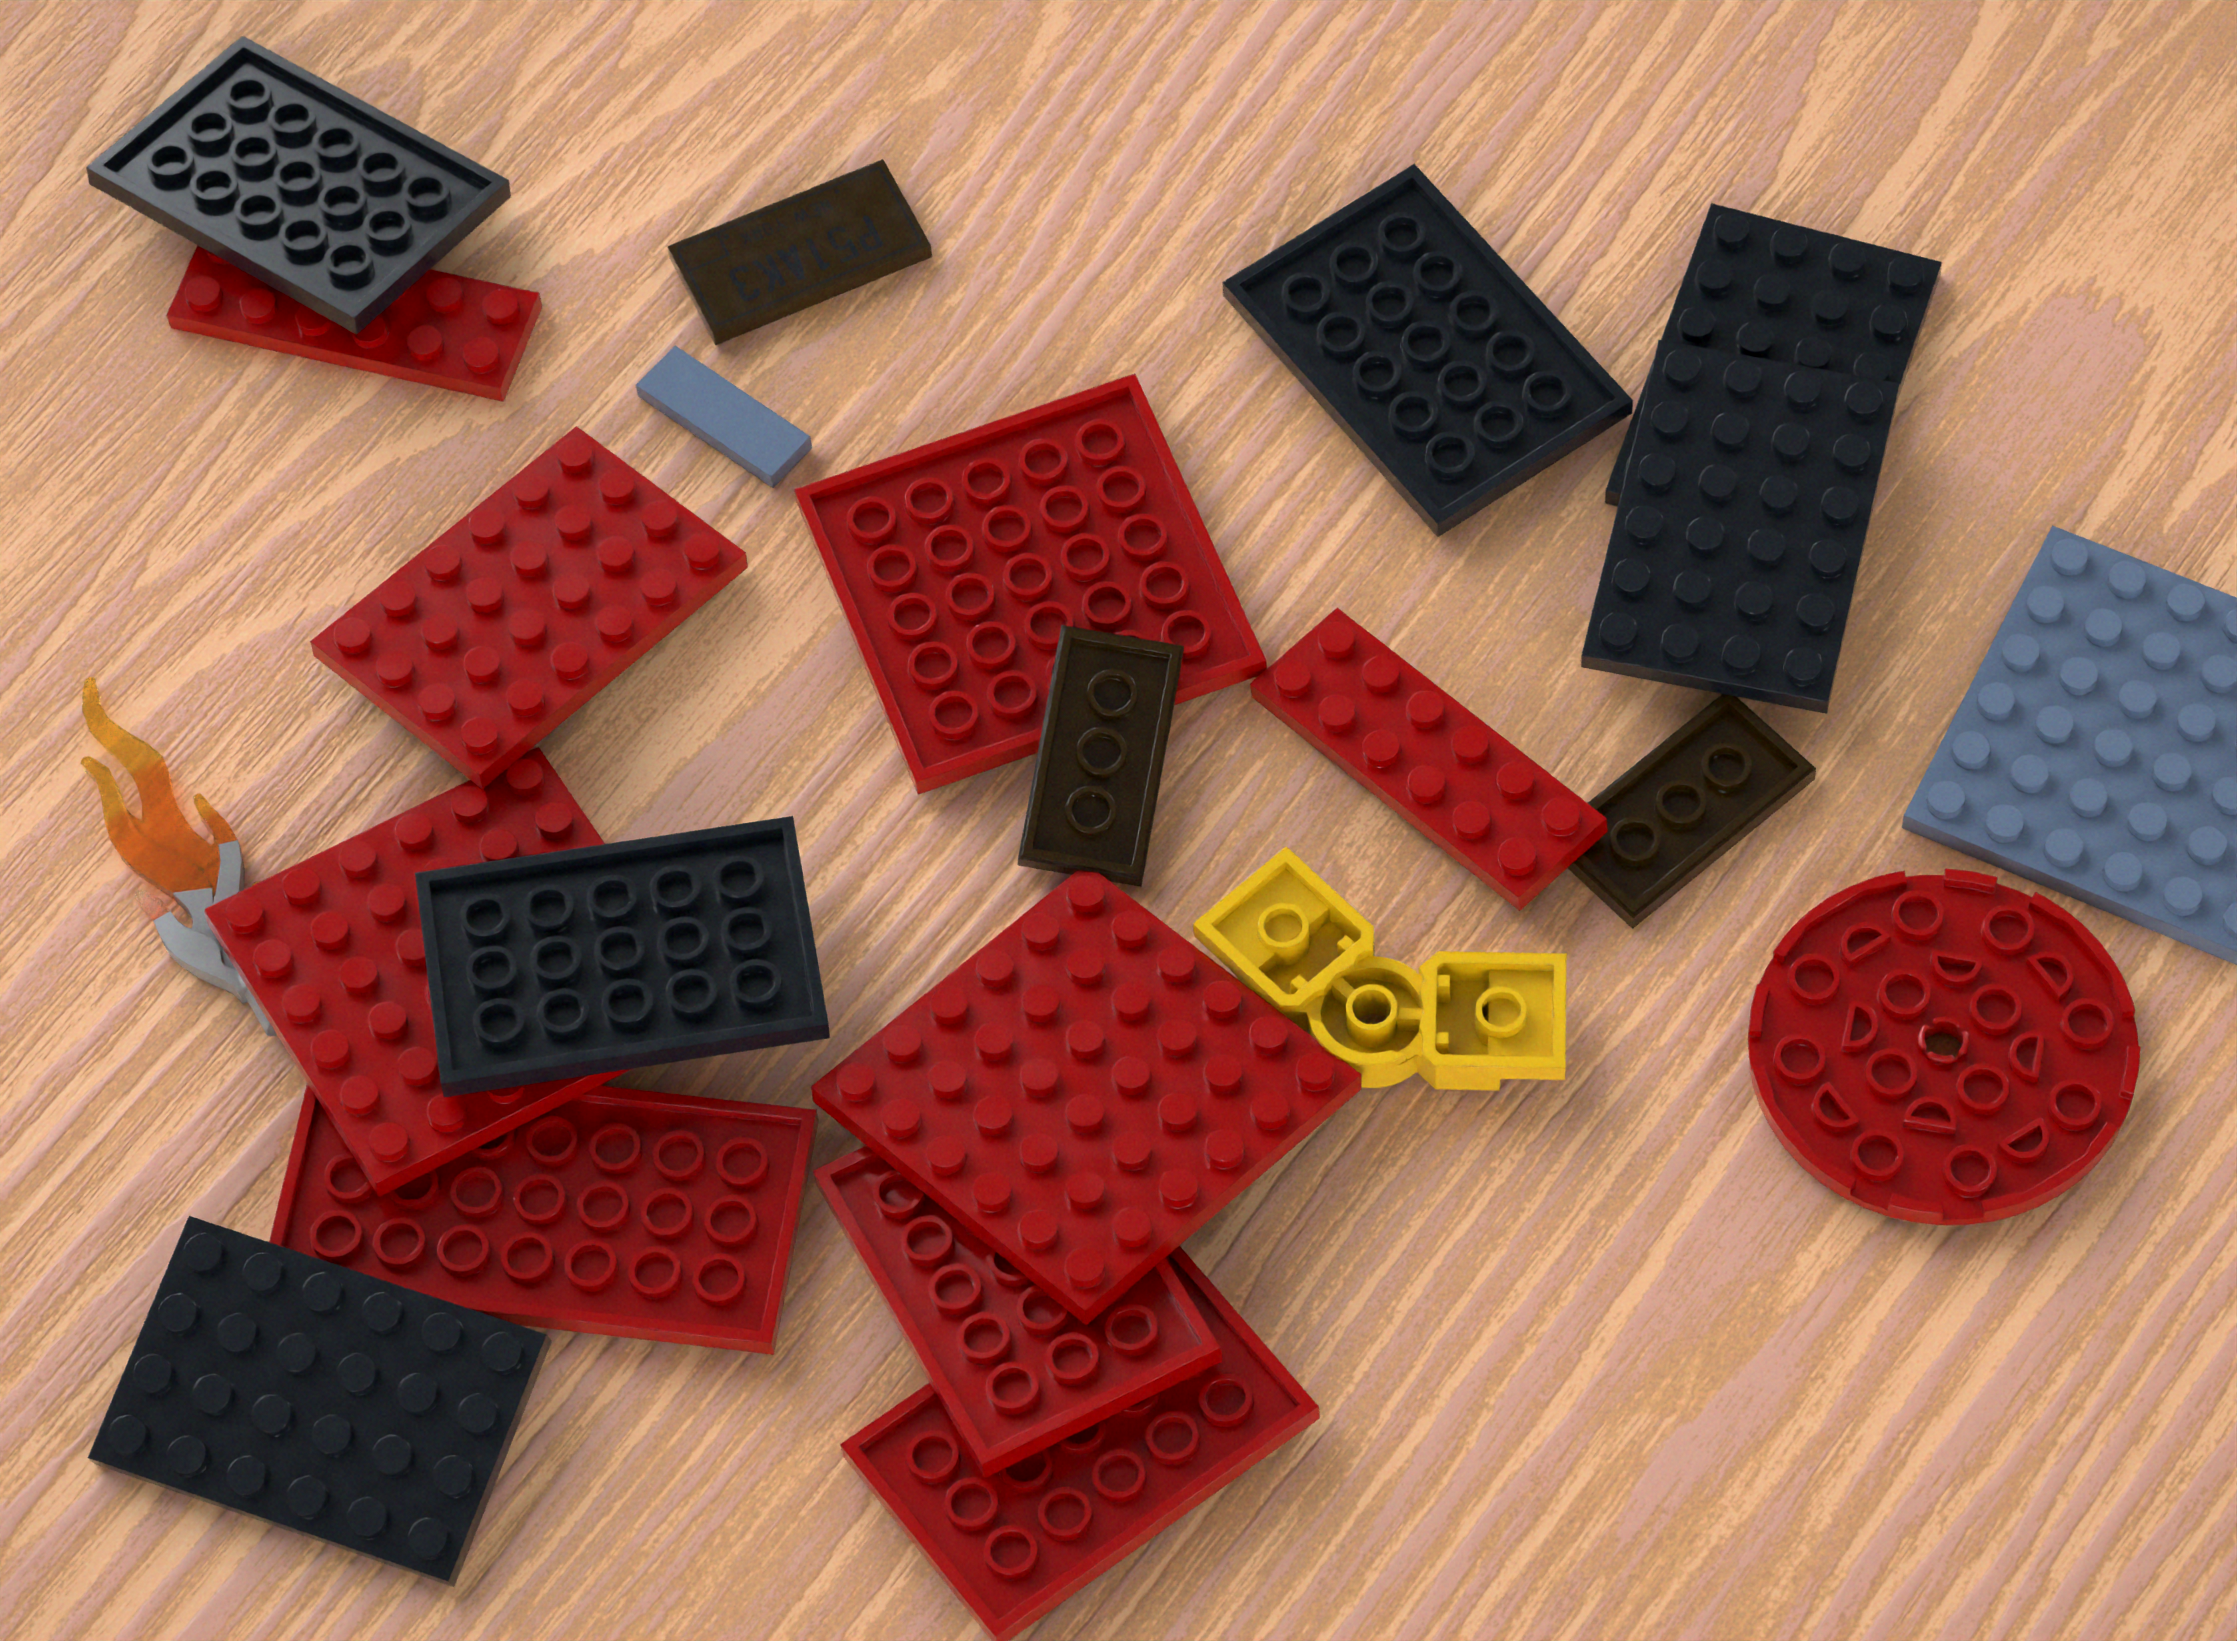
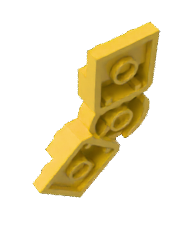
M1287 846L1193 923L1194 936L1237 976L1239 981L1300 1028L1308 1030V1034L1315 1038L1326 1051L1345 1061L1358 1071L1362 1078V1088H1381L1395 1085L1408 1079L1416 1072L1434 1089L1500 1091V1079L1565 1080L1567 953L1437 951L1419 967V973H1417L1411 967L1397 960L1374 956V926ZM1367 1014H1378L1386 1018L1377 1024H1366L1358 1020Z

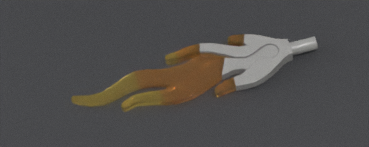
M88 677L83 687L82 711L90 734L132 776L142 802L141 820L127 810L121 791L110 769L91 756H84L81 759L84 772L98 785L104 820L111 843L122 861L133 872L175 900L191 916L193 926L188 928L177 921L164 902L146 890L140 889L135 893L138 906L150 917L169 955L181 967L194 976L230 992L242 1004L248 1002L266 1035L276 1036L277 1034L207 924L204 913L205 908L244 890L245 868L237 837L228 822L210 805L201 793L193 796L194 805L204 826L214 837L212 846L191 828L175 800L172 778L163 756L151 745L130 734L107 717L101 706L96 680L94 677Z

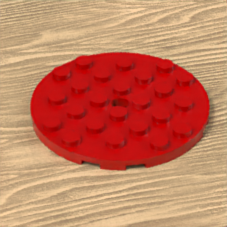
M1945 869L1944 875H1916L1906 877L1905 871L1894 872L1857 883L1827 898L1805 914L1778 943L1773 951V958L1765 969L1760 983L1756 985L1751 1005L1747 1040L1748 1064L1759 1106L1771 1130L1797 1163L1821 1184L1863 1208L1888 1217L1932 1225H1971L2013 1217L2049 1202L2083 1179L2107 1153L2124 1125L2132 1104L2139 1073L2141 1047L2138 1044V1031L2134 1018L2135 1006L2122 974L2100 941L2079 920L2045 896L2035 892L2031 897L2021 891L1998 884V877L1973 871ZM1945 1033L1958 1040L1961 1048L1956 1057L1953 1055L1941 1056L1932 1051L1928 1053L1925 1041L1932 1035Z

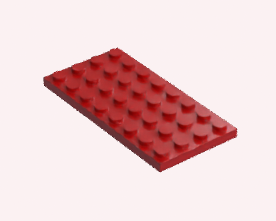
M307 1083L269 1242L520 1326L774 1355L817 1134L818 1114L816 1109L598 1086L379 1197Z

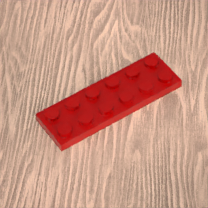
M197 245L166 315L172 329L504 402L542 309V302L538 292L430 269L363 330L355 334Z
M1339 608L1332 611L1250 683L1251 696L1254 700L1519 911L1608 832L1607 818Z

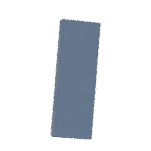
M674 346L636 384L638 397L772 488L812 449L811 437L677 346Z

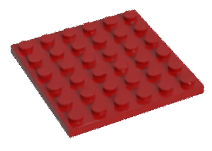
M1135 373L794 489L798 508L918 795L1038 753L1062 625L1184 646L1175 705L1252 679L1267 669V661Z
M539 747L524 754L484 789H481L469 780L204 909L210 929L379 1197L631 1070H620L451 1097L443 1096L415 873L605 844Z
M1077 870L811 1086L812 1100L816 1105L1082 1323L1087 1325L1362 1090L1361 1074L1353 1067L1326 1051L1310 1034L1099 872Z

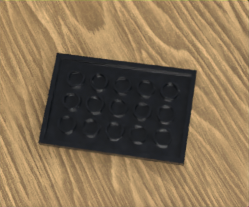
M241 36L86 167L90 185L355 334L363 330L511 197L508 179L244 36Z
M1415 164L1222 282L1223 296L1437 537L1443 535L1632 414L1633 400Z
M1711 203L1661 340L1900 383V395L1940 279L1942 262ZM1652 365L1606 487V504L1614 506L1619 504Z
M1659 340L1581 655V667L1827 714L1899 396L1900 383Z
M793 816L415 873L440 1080L444 1097L830 1038Z
M188 1216L88 1455V1459L94 1464L455 1587L552 1341L547 1334Z

